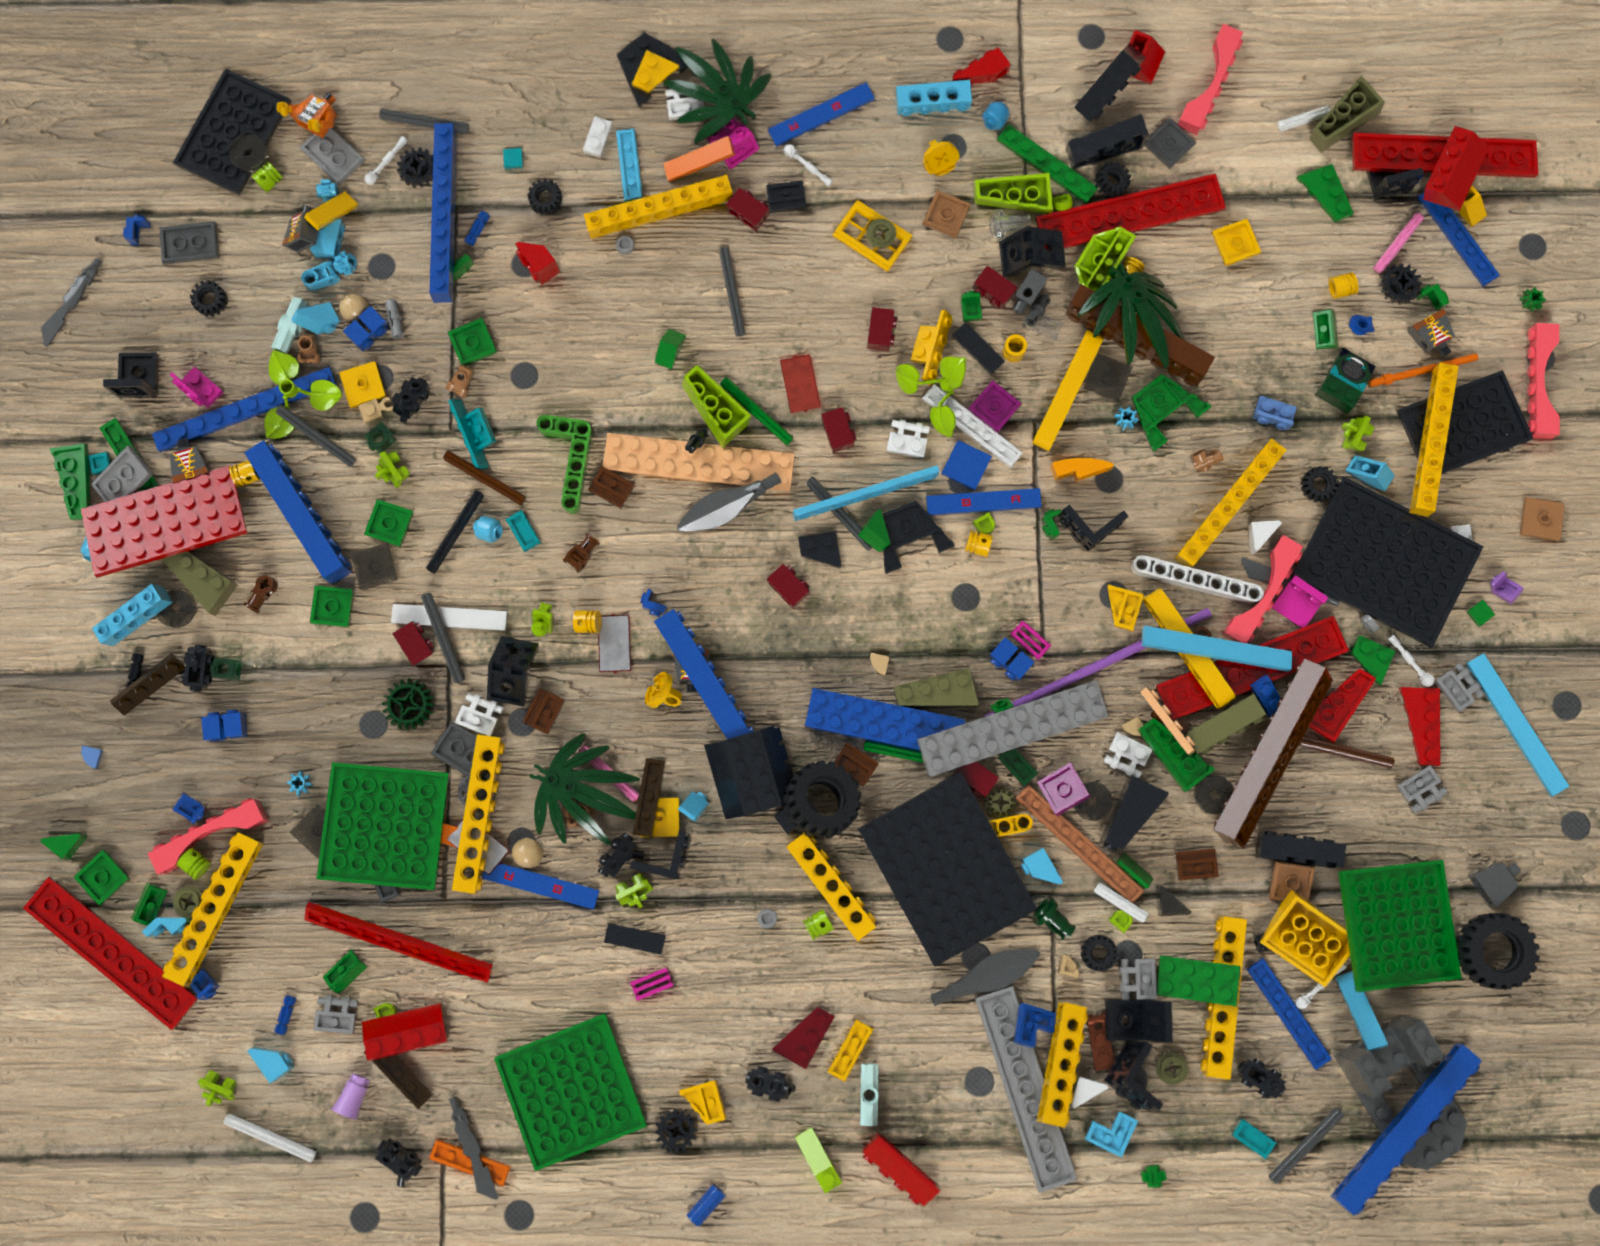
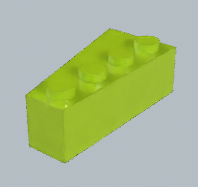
M1049 173L977 179L973 183L974 204L1039 214H1049L1053 211Z
M698 365L684 376L682 382L683 389L721 447L724 448L749 425L751 415Z

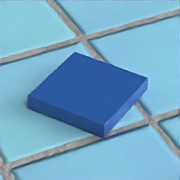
M958 440L941 475L975 491L992 456Z

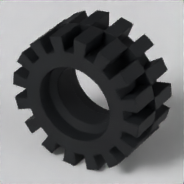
M1114 161L1105 163L1095 175L1094 183H1097L1095 187L1100 188L1098 190L1099 193L1104 192V197L1109 195V198L1121 196L1130 186L1131 180L1129 179L1131 174L1127 175L1129 170H1124V165L1120 167L1119 162H1116L1115 165ZM1107 175L1114 176L1118 181V185L1112 184L1108 180Z
M539 179L537 184L533 182V187H529L527 195L532 209L537 214L540 212V215L543 216L544 213L547 216L550 215L549 212L556 213L555 209H560L563 199L558 185L553 183L552 180L548 182L547 179H543V182ZM541 192H550L552 194L551 201L541 203L538 200Z
M206 280V283L201 281L200 286L198 284L194 285L196 290H191L193 295H190L192 299L190 302L201 315L215 317V313L217 315L221 314L219 310H225L223 305L227 306L225 300H228L225 295L226 292L216 282L212 281L211 283L209 280ZM209 292L214 293V302L210 305L203 304V296Z
M1318 466L1317 468H1312L1303 476L1301 485H1303L1301 491L1304 490L1305 492L1303 495H1307L1309 497L1308 500L1311 501L1313 499L1314 502L1328 500L1338 489L1339 481H1336L1337 475H1333L1334 471H1329L1328 467L1322 468V466ZM1319 477L1325 480V490L1318 491L1313 487V480Z
M1091 936L1084 941V945L1081 947L1082 961L1092 970L1106 971L1112 968V965L1117 961L1118 949L1114 941L1106 936ZM1097 945L1103 946L1107 951V955L1102 961H1097L1092 956V950Z

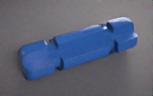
M480 211L477 216L478 219L474 221L469 230L470 233L464 239L471 246L475 244L476 237H479L485 227L484 223H487L490 218L489 214L485 211Z
M290 995L284 997V1006L281 1007L277 1020L279 1023L276 1024L275 1033L280 1035L286 1033V1025L289 1024L292 1006L295 1005L296 1001L295 997Z

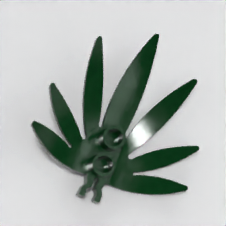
M711 39L713 52L727 81L704 59L680 47H676V52L682 61L713 92L687 81H663L664 86L693 99L716 104V106L691 110L678 118V124L695 123L714 118L701 128L694 139V144L707 139L721 130L735 116L741 119L743 125L747 127L749 122L745 119V115L753 120L756 119V114L750 111L747 105L753 102L765 90L772 77L770 73L762 75L749 88L754 72L753 57L749 56L742 68L741 84L738 85L732 63L725 50L715 39Z
M1122 263L1116 269L1114 266H1111L1107 273L1113 280L1099 287L1089 297L1077 317H1081L1091 311L1110 295L1097 319L1093 338H1095L1106 326L1118 305L1119 299H1121L1122 332L1127 365H1130L1133 361L1136 348L1137 321L1135 312H1137L1156 353L1166 369L1169 365L1167 343L1155 310L1176 336L1183 340L1185 339L1172 313L1156 296L1169 303L1175 309L1178 307L1177 304L1162 290L1165 285L1154 275L1146 272L1129 274L1125 271Z
M582 733L570 740L558 751L548 770L543 769V767L537 764L534 765L535 768L539 769V772L546 775L545 777L533 774L529 776L542 782L534 806L535 827L537 833L541 834L546 821L548 803L553 827L562 843H567L564 819L558 804V800H560L570 815L585 830L597 839L610 845V840L600 826L572 798L602 812L635 820L636 812L609 794L580 783V780L594 783H629L640 781V778L610 770L572 771L573 768L594 760L610 749L608 745L595 747L569 759L583 743L586 734Z

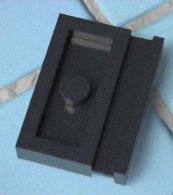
M803 180L766 185L770 213L807 208Z

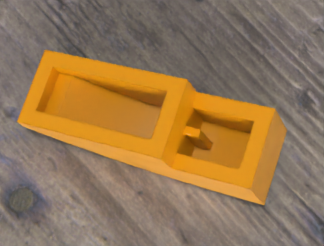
M1092 458L1064 459L1052 462L1050 466L1055 481L1073 475L1075 482L1111 471L1114 467L1112 462Z

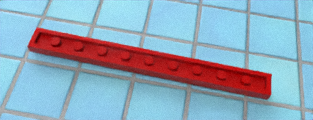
M308 902L305 908V921L486 983L491 978L493 964L318 904Z

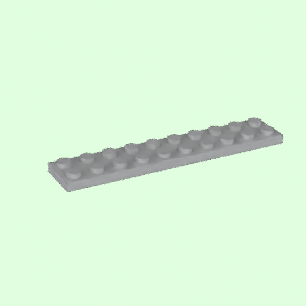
M1094 680L919 738L917 742L928 777L1109 716L1098 682Z
M1013 986L976 997L975 1001L1038 1192L1040 1193L1076 1181L1077 1178L1060 1127L1036 1122L1044 1079L1034 1049L1014 1043L1019 1004Z

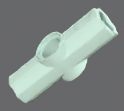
M298 297L292 298L286 314L282 315L278 322V332L271 346L273 350L288 354L294 338L299 336L302 327L293 323L291 319L296 310L308 307V302Z
M861 1064V1126H878V1064ZM868 1089L875 1092V1096L871 1100L864 1098V1092Z

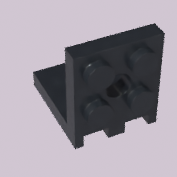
M1422 168L1402 173L1391 172L1390 174L1366 171L1375 200L1383 196L1384 198L1391 197L1399 192L1408 193L1413 190L1414 186L1424 176Z
M1026 226L999 241L1002 274L1005 278H1010L1031 266L1054 269L1066 267L1062 231Z
M156 352L119 353L118 379H103V387L119 399L127 396H132L133 398H142V396L157 398L159 354ZM139 367L142 368L141 375L134 376V370Z
M1069 504L1059 515V522L1065 529L1068 528L1072 532L1071 536L1075 542L1081 543L1088 552L1121 526L1129 516L1125 511H1122L1094 534Z
M501 636L488 664L487 699L522 707L525 706L528 672L537 654L539 643ZM503 684H509L511 688H507Z
M684 831L678 832L670 869L631 861L630 869L679 879L681 868H685L687 857L684 856L685 849H689L691 844V838L688 837L689 833Z
M1148 999L1105 1000L1106 1041L1147 1040L1173 1043L1172 1002ZM1124 1015L1128 1018L1125 1026L1122 1024V1017Z
M1126 1041L1104 1082L1116 1090V1095L1123 1099L1126 1098L1134 1109L1160 1111L1163 1103L1134 1081L1153 1047L1147 1041Z

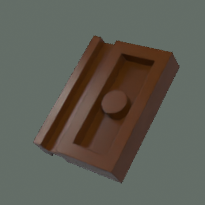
M601 466L588 491L622 509L623 504L628 499L635 485Z
M539 688L523 723L548 735L566 700Z
M847 742L834 761L836 767L842 765L845 767L844 771L847 774L851 772L853 774L852 780L854 782L857 781L863 788L879 764Z
M1216 849L1175 852L1178 881L1219 877L1215 854Z

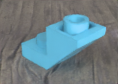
M155 918L142 932L146 937H157L166 928L172 935L182 934L184 928L191 923L192 919Z

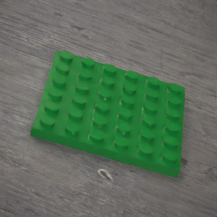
M332 762L316 879L435 890L449 773Z
M1443 860L1338 871L1356 992L1462 979Z
M606 1013L494 1057L534 1171L648 1126Z

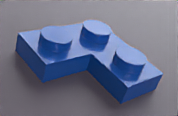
M1026 1003L1019 1004L1014 1043L1034 1048L1037 1030L1049 1034L1054 1033L1057 1013Z

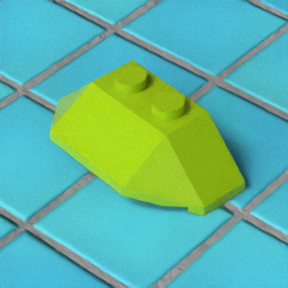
M1122 227L1093 235L1074 266L1080 285L1082 284L1096 291L1099 287L1109 282L1111 277L1107 273L1111 266H1114L1115 269L1118 267L1135 240L1136 235Z

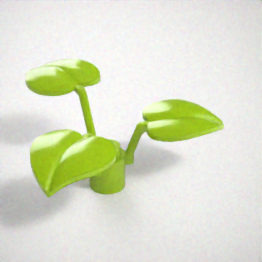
M273 350L269 360V376L274 383L279 385V390L284 394L285 407L290 410L288 398L295 397L298 392L311 396V406L319 411L329 410L341 399L342 392L340 389L327 380L314 381L311 384V392L298 388L290 380L299 373L298 361L291 355ZM278 407L269 410L265 416L264 425L268 439L286 437L295 428L276 414Z
M948 356L943 358L940 362V373L944 378L928 381H918L920 373L910 364L897 366L896 378L903 392L913 394L917 392L918 385L939 382L942 390L948 392L938 403V407L931 408L930 420L933 427L940 434L952 437L956 425L955 414L950 407L942 405L954 393V389L962 386L966 371V357Z

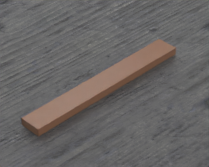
M1029 784L1018 794L1015 799L1119 895L1134 904L1145 890L1062 814L1056 816L1050 804Z

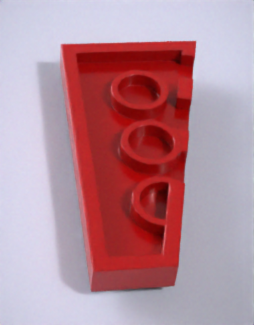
M1359 668L1321 703L1309 728L1334 743L1376 678Z
M1400 687L1399 690L1403 697V706L1409 721L1408 726L1412 732L1418 765L1441 766L1440 688Z

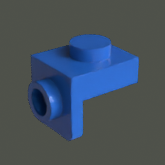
M134 215L133 217H126V227L123 229V235L131 245H139L140 227H151V223L144 216Z
M648 589L647 593H643L640 603L643 604L644 610L650 611L649 614L655 617H660V615L667 613L668 609L666 606L651 601L653 595L651 589Z
M184 792L172 808L173 811L189 819L193 824L196 820L200 821L205 814L204 804Z
M205 969L197 973L190 984L198 994L196 997L199 1000L211 999L220 987Z

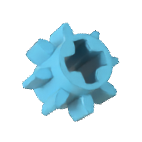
M332 179L321 180V184L316 186L318 198H323V202H327L338 195L337 183H332Z
M343 251L334 257L333 265L339 274L344 273L347 276L356 270L357 260L351 253L346 254Z
M1130 406L1125 410L1120 408V414H1115L1114 416L1115 419H1118L1116 426L1120 425L1122 431L1126 427L1133 429V423H1137L1139 420L1135 418L1137 411L1133 412L1130 410ZM1123 417H1129L1130 419L1129 421L1127 419L1123 420Z
M299 771L298 776L291 774L292 779L287 782L291 786L289 791L294 792L297 790L296 795L301 796L302 791L309 793L308 788L313 785L308 780L311 776L306 775L303 777L302 771ZM297 782H303V785L297 786Z

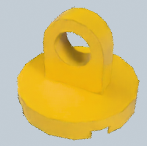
M936 139L928 142L930 147L923 156L925 170L931 175L936 174V176L948 174L956 167L957 160L959 161V151L950 142L937 143Z
M664 671L659 673L653 679V682H655L653 686H649L646 691L645 704L653 709L662 703L672 707L679 706L682 701V694L671 687L673 682L672 675Z

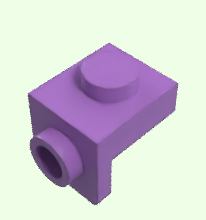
M1504 571L1499 576H1494L1490 583L1491 592L1511 605L1523 592V587L1508 579Z

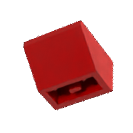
M1134 30L1129 43L1146 59L1140 65L1142 69L1133 78L1152 85L1166 51L1152 36Z
M524 242L515 243L518 259L524 267H527L529 274L535 282L538 280L543 285L560 273L555 259L544 245Z

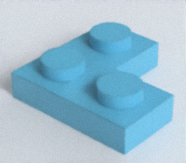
M1118 1111L1111 1129L1092 1120L1084 1139L1122 1158L1138 1120Z

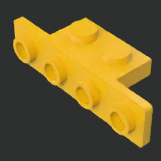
M941 310L937 326L920 325L910 360L913 363L926 364L922 375L923 381L935 380L937 378V371L942 360L944 346L947 343L948 332L952 326V316L946 310Z

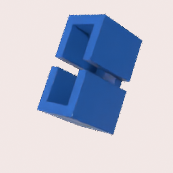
M371 306L358 316L361 322L371 331L370 333L356 320L343 330L346 336L362 352L374 344L376 337L385 335L390 327Z
M1005 637L989 655L990 662L996 668H1003L1006 671L1004 674L1010 680L1018 682L1035 662L1021 651L1008 666L1006 662L1018 650V647Z
M228 710L227 714L220 715V712L208 713L207 717H201L204 741L227 740V737L229 739L248 737L246 714L239 712V710Z

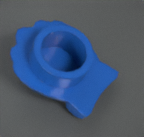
M1354 315L1350 319L1348 327L1356 335L1374 332L1371 316Z

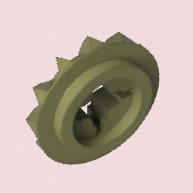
M874 220L867 227V240L873 247H879L880 249L889 247L895 240L896 229L888 220ZM878 230H880L881 232H886L884 234V239L881 236L876 237L878 235Z
M1003 787L992 789L985 798V807L988 813L996 818L1010 816L1016 807L1015 795L1009 789ZM1000 794H1002L1003 801L1009 802V804L1002 806L1001 811L998 804L992 803V801L999 800Z
M193 886L179 889L173 898V907L176 913L182 917L191 918L194 909L197 906L199 907L202 902L201 896L203 892ZM192 896V901L196 905H189L187 908V902L183 899H190Z
M1168 1052L1160 1056L1156 1063V1072L1159 1078L1167 1084H1179L1188 1074V1064L1184 1057L1178 1053ZM1170 1061L1174 1066H1180L1174 1070L1173 1074L1170 1071L1164 1070L1169 1067Z

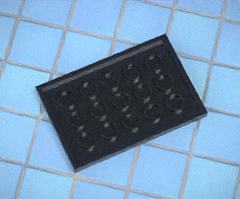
M225 68L175 157L173 164L240 196L283 118L281 112L277 111V103L286 102L290 105L292 101L284 95Z
M1503 370L1455 388L1441 474L1534 439ZM1428 398L1396 411L1417 459L1419 457Z

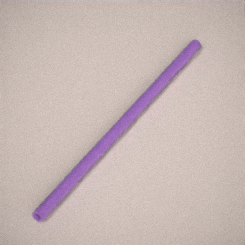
M1206 608L1183 620L1188 627H1191L1212 617L1210 610ZM1142 640L1137 641L1011 703L1016 707L1043 698L1147 647L1141 646ZM992 711V712H990V713L984 715V717L989 716V715H992V714H995V713Z

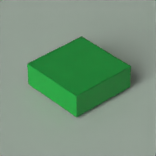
M1484 600L1479 601L1466 612L1478 627L1495 615Z

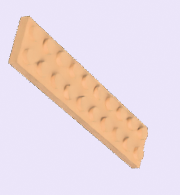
M607 433L603 467L611 472L740 487L757 480L761 481L776 472L782 483L768 490L790 492L795 454L730 446L722 448L721 445L703 444L701 448H697L691 454L685 450V446L688 443L686 441Z

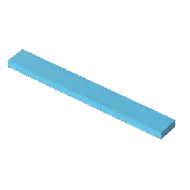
M938 465L794 509L792 516L794 521H799L935 479L940 471Z
M1150 626L1142 628L1141 646L1288 672L1292 670V651Z
M1483 653L1467 662L1466 665L1481 685V689L1551 797L1570 787L1485 654Z

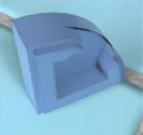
M82 745L81 753L84 761L90 767L98 769L103 750Z

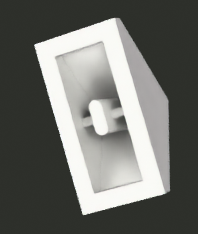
M1279 520L1251 522L1248 525L1250 552L1255 554L1282 522Z
M1077 1076L1072 1091L1073 1101L1070 1105L1076 1108L1107 1090L1108 1086L1099 1081Z

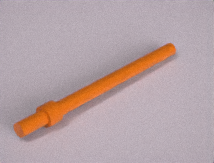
M1475 353L1441 363L1458 366L1478 361V354ZM1439 363L1395 374H1383L1379 378L1369 380L1368 386L1374 387L1382 384L1386 386L1393 384L1394 381L1433 372V369Z

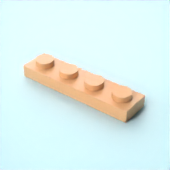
M1147 687L1140 691L1186 753L1191 755L1195 752L1193 749L1195 743L1189 736H1183L1180 732L1183 728L1177 720L1173 722L1170 719L1169 715L1171 712L1165 704L1160 706L1157 702L1159 697L1153 689L1149 691Z

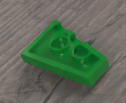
M1333 164L1302 174L1296 178L1300 184L1302 183L1308 189L1307 192L1317 199L1321 208L1334 222L1346 219L1354 214Z

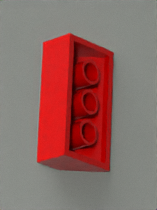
M1454 126L1425 187L1423 200L1458 211L1461 210L1490 148L1474 131Z
M441 1003L362 1022L363 1043L367 1061L448 1043Z
M878 1131L862 1149L864 1153L863 1158L871 1165L875 1163L879 1166L878 1171L886 1178L890 1176L895 1181L893 1184L901 1192L905 1189L910 1194L908 1198L916 1205L920 1203L925 1206L941 1191L936 1182Z

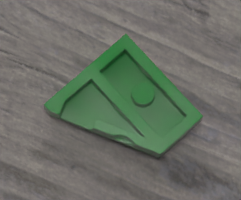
M1359 635L1350 654L1356 661L1361 663V667L1366 672L1376 678L1374 682L1377 685H1381L1395 651Z

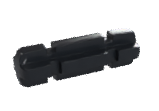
M132 654L131 661L133 662L132 664L130 663L127 677L129 682H126L125 688L140 678L142 668L140 664L143 663L144 658L142 654Z

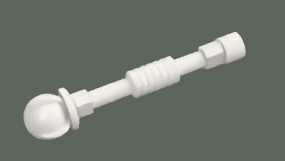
M403 136L398 140L393 150L385 155L380 165L365 175L364 180L366 184L373 185L383 167L388 165L395 157V153L408 142Z
M788 144L784 147L785 155L800 161L813 175H817L828 187L831 186L833 181L820 173L813 164L804 160L797 153L798 150L793 145Z
M1394 634L1389 637L1388 640L1395 648H1398L1401 656L1418 672L1421 684L1425 687L1432 686L1434 684V677L1429 672L1425 673L1417 665L1413 656L1401 646V643Z
M1345 964L1342 965L1335 976L1347 968ZM1317 983V986L1306 995L1302 994V997L1296 999V1006L1299 1009H1305L1311 1003L1310 1000L1325 987Z

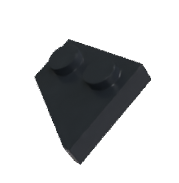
M836 531L798 537L801 557L829 564L836 568L842 567Z

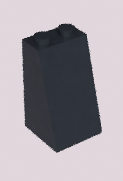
M1136 777L1127 778L1099 843L1103 844L1102 848L1110 852L1123 850L1168 797L1169 792Z

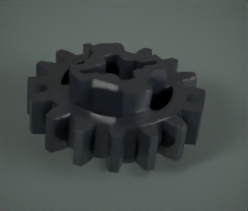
M412 147L410 153L405 150L406 155L399 156L402 162H397L399 167L397 172L400 175V179L402 181L405 180L407 186L412 184L413 188H416L417 184L421 188H423V183L430 185L429 179L433 180V154L430 155L427 149L423 152L421 147L418 148V151H415L414 147Z
M1400 263L1397 268L1394 264L1391 266V269L1387 268L1384 271L1385 274L1380 277L1383 281L1379 283V286L1384 287L1380 292L1386 293L1385 299L1390 297L1392 304L1395 300L1398 301V305H1401L1403 301L1408 304L1417 297L1416 294L1421 292V289L1418 288L1422 285V282L1418 281L1421 275H1415L1414 273L1417 270L1411 271L1410 265L1404 268L1403 263ZM1396 274L1394 278L1390 279L1391 275ZM1409 289H1411V292L1405 295V293Z
M674 1108L673 1114L667 1110V1117L661 1115L659 1118L662 1122H656V1126L659 1129L655 1130L654 1134H659L660 1136L656 1141H662L661 1148L663 1149L667 1146L669 1153L672 1149H675L676 1154H678L679 1148H682L685 1152L687 1150L686 1145L693 1146L691 1139H697V1136L693 1134V1132L698 1131V1128L693 1127L696 1120H690L691 1113L687 1116L684 1115V1109L681 1113H678L677 1108ZM677 1117L675 1122L671 1124L666 1123L669 1119ZM684 1120L687 1122L689 1130L685 1129L683 1125ZM676 1126L679 1127L681 1132L677 1136L673 1135L674 1131L671 1130V1128L674 1129ZM663 1131L668 1134L669 1141L666 1140ZM681 1138L687 1139L681 1144H676L677 1140Z

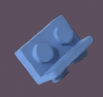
M1260 395L1253 419H1256L1261 424L1269 423L1275 425L1280 430H1289L1293 426V418L1297 407Z

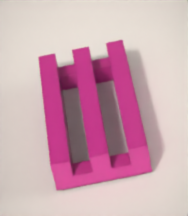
M1023 620L1010 634L1014 640L1037 660L1051 647L1045 639ZM1023 626L1040 643H1042L1045 646V648H1041L1020 628ZM1018 632V633H1019L1022 637H1024L1032 646H1034L1040 653L1038 654L1036 651H1034V650H1033L1027 643H1025L1016 633Z
M667 967L630 982L637 1001L674 986ZM662 973L666 975L646 985L636 987V984ZM668 980L669 984L642 995L639 994L641 990Z

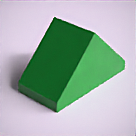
M668 329L660 339L655 363L672 370L686 335Z
M878 509L867 520L858 534L861 539L878 552H882L890 544L881 509Z
M78 833L41 838V843L61 859L70 860L87 839V834Z

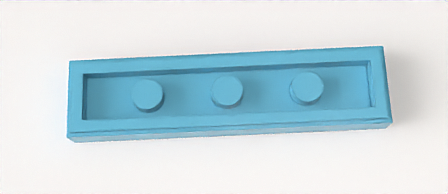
M635 129L616 131L625 203L643 198Z
M1353 971L1336 976V982L1366 1049L1374 1051L1386 1047L1388 1043L1365 992L1355 991Z

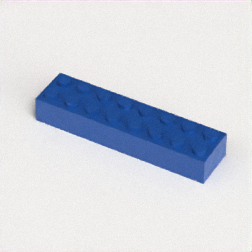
M264 440L245 451L246 457L323 579L334 585L351 574L352 571L349 567L352 565L350 561L340 553L341 547L330 537L332 533L320 521L322 517L318 511L310 506L312 504L310 498L300 490L302 489L301 484L291 475L293 472L289 465L285 464L281 459L283 456L272 443L268 444Z
M813 688L805 728L920 751L917 739L964 724L965 719Z

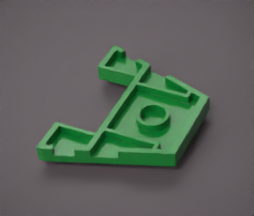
M1163 374L1131 398L1153 453L1168 441L1156 427L1157 424L1183 404L1189 408L1196 418H1199L1212 407L1209 403L1198 399L1193 393L1190 394L1182 389V386Z

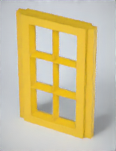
M857 200L832 236L888 272L913 235L891 222L896 229V238L900 239L901 242L896 249L891 245L887 247L893 251L887 260L876 252L879 247L870 249L861 243L860 240L872 221L888 219ZM857 212L869 219L864 228L852 221ZM849 223L861 230L856 239L844 232Z

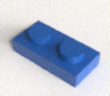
M1263 675L1249 686L1266 715L1271 717L1273 714L1275 715L1281 697L1269 676Z

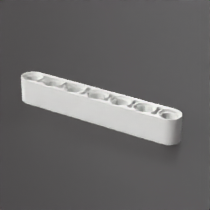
M1144 555L1138 556L1131 563L1132 572L1138 576L1246 604H1255L1264 595L1263 589L1257 584ZM1136 562H1143L1145 564V569H1139L1136 565ZM1156 566L1163 568L1164 573L1162 575L1155 571ZM1174 571L1181 572L1182 579L1175 578ZM1193 576H1198L1201 579V583H1194ZM1213 580L1219 583V589L1212 587L1211 582ZM1231 585L1238 588L1237 594L1231 592ZM1249 590L1256 592V599L1249 596Z

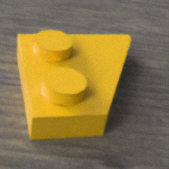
M646 50L632 86L650 93L658 84L666 80L669 75L674 71L676 72L679 65Z
M1108 584L1107 588L1114 627L1133 632L1144 594Z
M717 1080L679 1090L680 1095L687 1099L691 1104L690 1106L695 1112L700 1114V1118L706 1125L727 1119Z

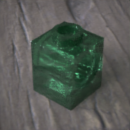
M382 421L364 435L368 440L366 442L367 446L372 451L377 450L379 453L385 451L397 441V438ZM383 435V440L376 443V438Z
M214 658L213 663L210 665L211 677L221 680L240 681L242 662L235 659ZM228 665V671L223 674V666Z

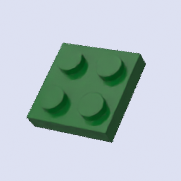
M483 318L448 331V335L462 365L467 366L497 353Z
M377 499L364 535L401 547L414 512Z
M315 586L310 624L349 628L354 590Z
M106 850L99 852L73 877L98 905L105 903L130 879L128 874Z

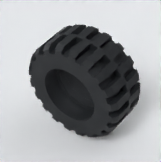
M824 760L818 761L816 764L811 762L802 767L786 786V795L783 802L787 803L784 809L786 814H790L788 820L791 824L795 822L797 825L795 829L799 832L804 830L805 835L808 837L815 835V839H822L823 837L828 839L834 835H839L852 824L859 814L858 811L861 809L862 803L859 802V799L862 798L861 791H857L859 787L858 782L852 780L853 774L851 772L847 774L844 771L845 767L842 765L836 767L835 762L829 761L827 764H825ZM822 784L829 787L835 793L838 800V810L834 815L823 816L816 813L810 807L807 801V789L811 785Z
M1505 913L1481 914L1477 918L1470 919L1468 921L1469 925L1462 927L1461 931L1463 934L1458 935L1456 940L1460 942L1459 947H1457V953L1460 954L1459 964L1463 965L1461 970L1465 975H1469V979L1474 983H1479V986L1485 988L1509 990L1512 987L1523 985L1522 981H1528L1531 978L1530 972L1535 973L1537 969L1535 961L1539 962L1540 956L1536 955V950H1540L1539 944L1534 942V939L1537 937L1534 932L1528 931L1530 927L1526 923H1521V919ZM1494 932L1504 934L1512 947L1511 960L1502 970L1490 968L1485 962L1482 953L1485 939Z

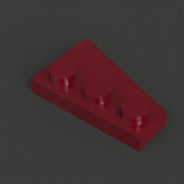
M816 1007L771 1050L806 1069L835 1016L820 1007Z

